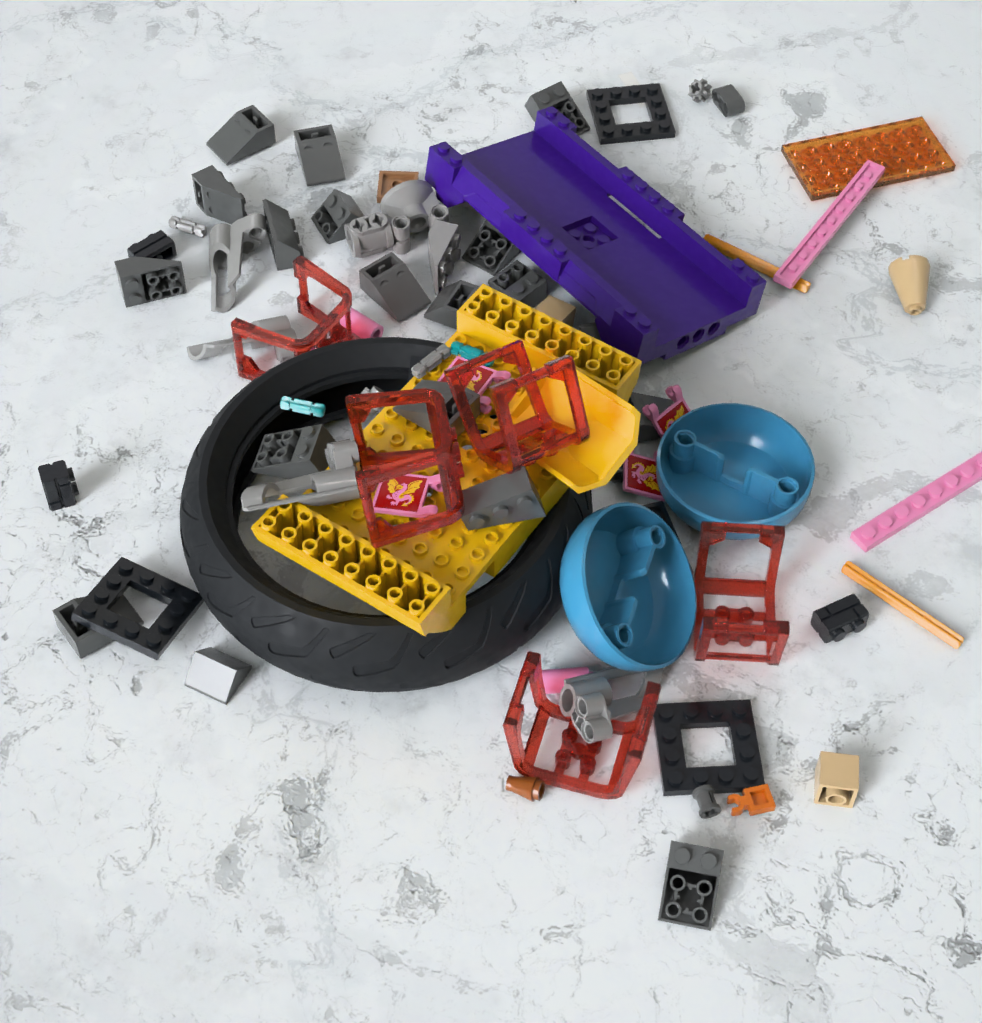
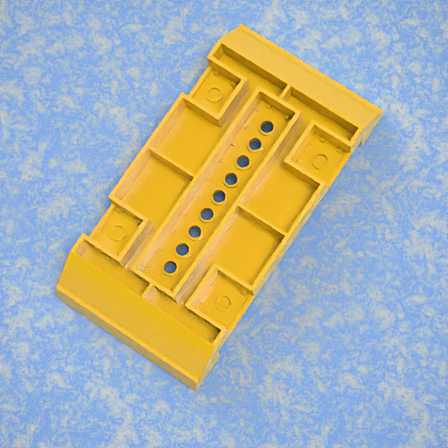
M482 284L457 310V331L445 343L450 348L452 342L458 341L464 343L465 346L469 345L483 350L484 353L493 354L495 356L494 364L488 368L496 371L510 372L511 378L509 380L512 381V384L523 373L533 367L538 369L546 366L548 362H563L626 402L629 401L631 393L637 384L642 364L641 360L485 284ZM453 354L445 360L441 359L442 362L430 372H426V375L421 379H417L414 376L354 439L359 452V462L356 463L361 498L324 506H312L294 502L270 507L251 526L255 537L261 543L423 636H426L428 633L451 630L466 612V593L484 572L495 577L544 518L540 517L468 531L460 517L454 493L525 466L539 492L545 514L547 515L569 488L513 447L504 438L499 425L502 423L500 408L509 388H502L494 381L482 395L491 398L490 406H492V410L488 414L480 412V415L451 444L393 411V407L422 379L437 381L457 357ZM499 415L501 418L492 419L490 416ZM485 430L487 433L478 434L476 431ZM465 445H471L474 448L465 450L462 447ZM450 461L460 462V464H456L453 466L448 463ZM390 471L424 476L445 474L448 483L447 491L439 492L429 487L428 492L432 495L426 497L424 506L436 505L438 507V521L436 523H429L421 518L371 512L370 509L382 472ZM307 489L302 495L314 493L316 491H314L313 489ZM282 494L277 500L289 497ZM393 525H401L403 527L401 530L391 529Z

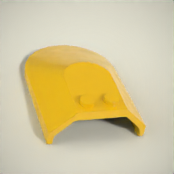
M548 362L546 366L538 369L536 367L529 369L512 384L502 401L500 408L502 423L499 425L504 438L513 447L578 494L607 485L638 444L641 413L625 400L563 362Z

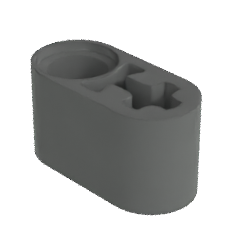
M732 84L712 90L713 102L725 117L745 111V102Z

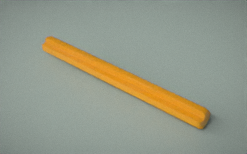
M706 234L703 237L723 255L732 259L739 258L750 268L771 278L774 277V274L779 269V267L710 234ZM800 278L793 288L807 293L811 283Z
M847 561L843 565L842 573L955 649L962 645L964 641L963 636L851 561Z

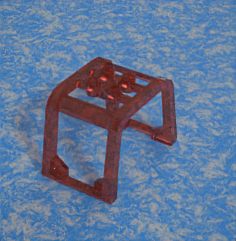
M298 256L294 259V277L299 280L300 295L297 297L298 313L319 325L305 338L292 339L236 317L231 322V330L239 377L253 381L265 373V371L259 369L251 357L244 355L242 338L247 339L249 337L294 352V357L310 351L315 345L317 349L339 342L355 340L352 333V293L350 289L304 256ZM308 277L315 279L342 297L341 302L328 315L309 303ZM344 315L346 321V328L340 325V319Z
M517 340L444 370L446 380L475 453L483 462L507 474L520 471L523 466L533 465L536 463V460L543 457L554 456L558 451L573 444L580 445L587 442L590 438V430L574 359L570 355H564L544 364V367L532 371L523 341ZM502 358L505 363L517 365L521 376L518 378L511 377L488 387L500 431L482 438L469 405L465 388L474 376L472 369ZM545 377L564 381L575 429L552 420L547 412L536 381ZM525 386L535 416L513 425L508 404L517 393V390ZM505 447L504 450L499 451V452H495V451H497V450L502 449V448Z
M423 388L346 396V407L354 439L358 447L361 470L355 471V477L371 545L374 548H379L451 525L458 521L465 511L460 478L465 476L455 426L450 427L445 400L442 394L433 389ZM426 403L435 448L377 453L371 447H367L361 423L365 422L372 408ZM438 465L447 511L395 526L381 517L376 518L371 493L375 492L379 483Z
M701 522L694 574L697 597L696 622L693 631L694 661L713 659L765 662L767 665H779L790 633L789 621H777L775 618V584L785 538V526ZM726 532L759 534V542L770 548L765 581L705 577L709 546L724 541ZM703 594L764 597V612H754L750 607L734 609L723 605L718 606L716 609H704ZM763 621V625L752 624V622ZM711 638H714L715 642L721 646L726 645L729 641L739 642L743 647L751 646L753 641H765L766 655L707 651Z
M531 651L527 652L503 723L514 768L525 777H539L540 780L545 781V784L607 800L622 797L642 760L662 686L648 681L644 698L634 720L629 722L611 720L613 734L623 736L609 784L602 785L590 782L588 779L589 776L594 774L596 767L595 757L601 751L602 741L586 742V746L583 743L577 742L578 733L571 717H565L560 710V706L552 703L546 697L542 677L541 654ZM529 681L534 703L538 710L524 750L521 738L524 704H521ZM549 716L569 722L568 728L562 732L561 748L555 754L556 766L554 772L534 766ZM571 756L576 760H580V774L578 778L564 775V771L570 767Z

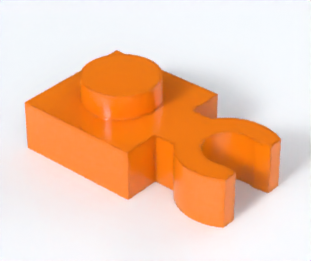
M768 784L745 788L742 792L743 796L731 794L727 797V804L736 803L738 807L732 808V816H739L744 810H748L750 816L775 811L776 807Z

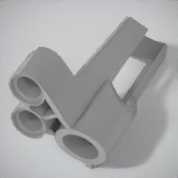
M254 213L236 220L231 225L220 223L213 226L210 230L209 266L211 271L212 312L225 313L233 306L236 298V281L241 276L242 253L248 254L255 251L266 235V219L262 214ZM218 269H227L228 288L230 290L223 296H218Z
M286 315L253 321L239 330L230 339L186 347L188 357L192 360L215 357L226 346L251 343L252 349L274 345L276 358L280 363L300 355L296 333L291 328Z
M346 439L327 443L325 455L329 470L276 483L247 487L241 495L243 511L249 512L294 502L312 506H324L361 498L356 463L359 462V452L355 440ZM306 489L316 491L314 493L265 502L266 497Z
M611 668L564 679V686L559 696L560 710L565 717H571L574 727L587 743L610 739L613 737L611 720L651 707L652 696L662 679L663 668L643 672V683L637 694L617 700H612L613 694L609 681L641 672H627L618 668Z

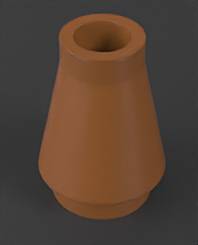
M509 775L505 788L532 802L535 800L540 801L544 795L545 781L540 780L539 777Z

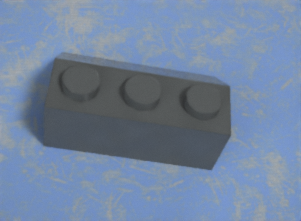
M267 199L262 200L264 217L266 219V232L277 271L301 267V258H304L302 245L298 246L300 240L298 232H294L296 230L294 218L290 219L286 209Z

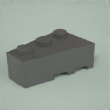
M525 466L454 493L460 517L468 531L546 517L539 492Z

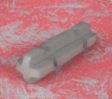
M172 216L168 222L171 228L192 235L195 233L199 237H204L207 233L206 226L201 224L197 226L195 222L185 219L180 220L176 216Z
M441 344L436 348L437 351H432L420 363L411 368L412 375L417 379H421L426 375V372H430L442 362L441 359L445 360L451 355V349L445 344Z

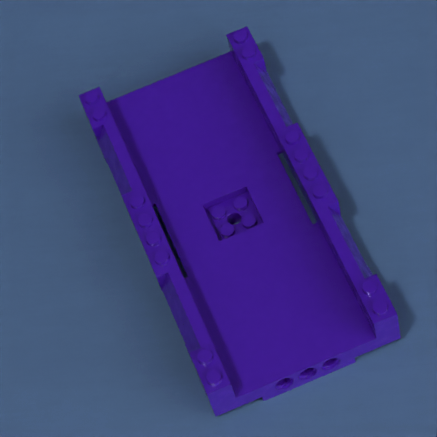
M553 106L537 111L534 131L463 155L458 153L446 141L429 147L425 181L436 190L437 199L447 208L464 202L470 204L497 228L500 233L595 316V323L602 342L641 360V365L658 357H661L663 360L669 359L725 334L728 326L757 313L767 281L739 258L730 261L683 222L685 214L675 207L674 204L670 203L628 167L625 166L618 169L576 134L577 126ZM612 195L662 238L656 237L609 196Z

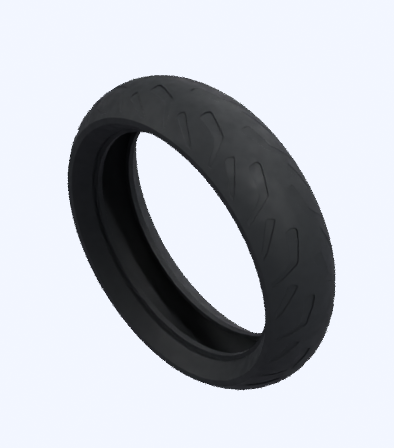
M402 337L365 338L323 346L288 359L269 369L241 389L214 417L211 426H208L193 452L186 471L180 503V534L190 575L210 611L230 634L255 655L292 675L334 688L365 692H403L444 685L483 671L517 651L519 647L531 640L551 620L563 604L560 593L561 559L574 530L588 515L593 513L591 490L578 494L569 487L546 517L528 536L514 559L488 583L466 595V612L451 630L428 633L426 636L389 615L358 614L331 609L292 593L262 570L251 557L238 533L239 516L242 508L241 495L247 487L251 486L258 474L253 473L251 469L264 435L325 424L344 417L369 413L360 405L363 401L360 399V394L365 387L370 390L373 386L380 388L388 395L385 400L389 403L408 383L411 356L426 357L432 351H437L436 348L444 343ZM283 396L292 397V400L298 398L312 401L313 404L316 402L325 405V413L323 417L313 416V413L307 415L293 412L292 409L290 411L280 408V401ZM499 415L490 416L492 419L501 418ZM478 430L476 433L483 434L487 433V431Z

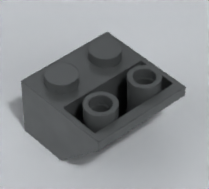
M334 189L311 219L326 243L332 244L346 239L344 225L356 218L363 217L364 214L350 195Z
M518 260L488 280L491 288L532 308L546 298L547 280Z
M460 280L442 288L425 312L424 318L457 330V310L480 286Z

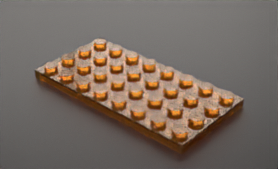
M922 116L789 143L781 147L782 154L811 201L839 196L867 160L885 167L884 174L872 188L952 172L956 166Z

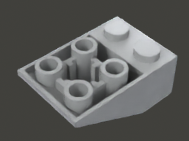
M435 219L428 232L429 265L435 295H438L441 289L446 286L447 277L453 273L454 263L460 259L461 249H459L461 240L459 225Z

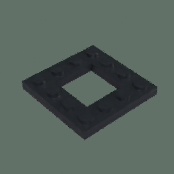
M660 83L587 90L586 97L600 145L675 138L676 131ZM645 102L650 118L649 122L616 125L610 106Z
M121 556L72 612L71 620L158 660L199 609L204 600L200 593ZM129 587L168 605L149 629L110 611L111 607Z
M750 699L652 704V717L663 796L692 795L694 789L708 784L714 787V794L743 792L745 788L765 784ZM728 727L734 765L686 768L681 729Z

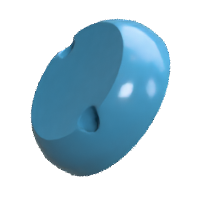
M738 403L712 404L684 414L673 422L664 433L658 446L656 457L658 487L671 510L682 521L699 532L727 540H748L763 537L789 524L799 515L808 501L815 477V463L811 449L796 428L770 411Z
M629 502L603 507L588 515L577 526L569 538L561 559L560 593L566 616L578 639L601 661L627 672H647L671 665L683 654L690 642L697 612V597L693 573L686 553L677 536L656 513L644 506Z

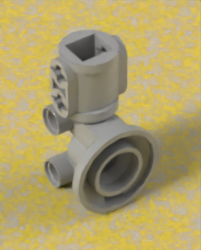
M409 180L394 186L384 195L380 203L382 213H374L356 218L350 223L345 224L344 230L350 252L354 258H364L378 254L390 247H393L395 253L403 255L408 253L411 248L410 233L420 232L426 227L430 230L435 219L449 222V210L445 205L439 203L432 186L428 182Z

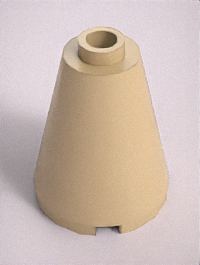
M909 255V259L902 260V257L891 262L888 266V273L904 311L910 315H919L926 308L930 264L927 258L919 255Z

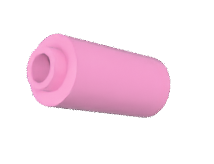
M347 306L338 313L339 325L360 338L382 337L383 326L352 307Z
M588 667L539 670L540 695L560 693L564 686V679L590 674L593 671H589Z

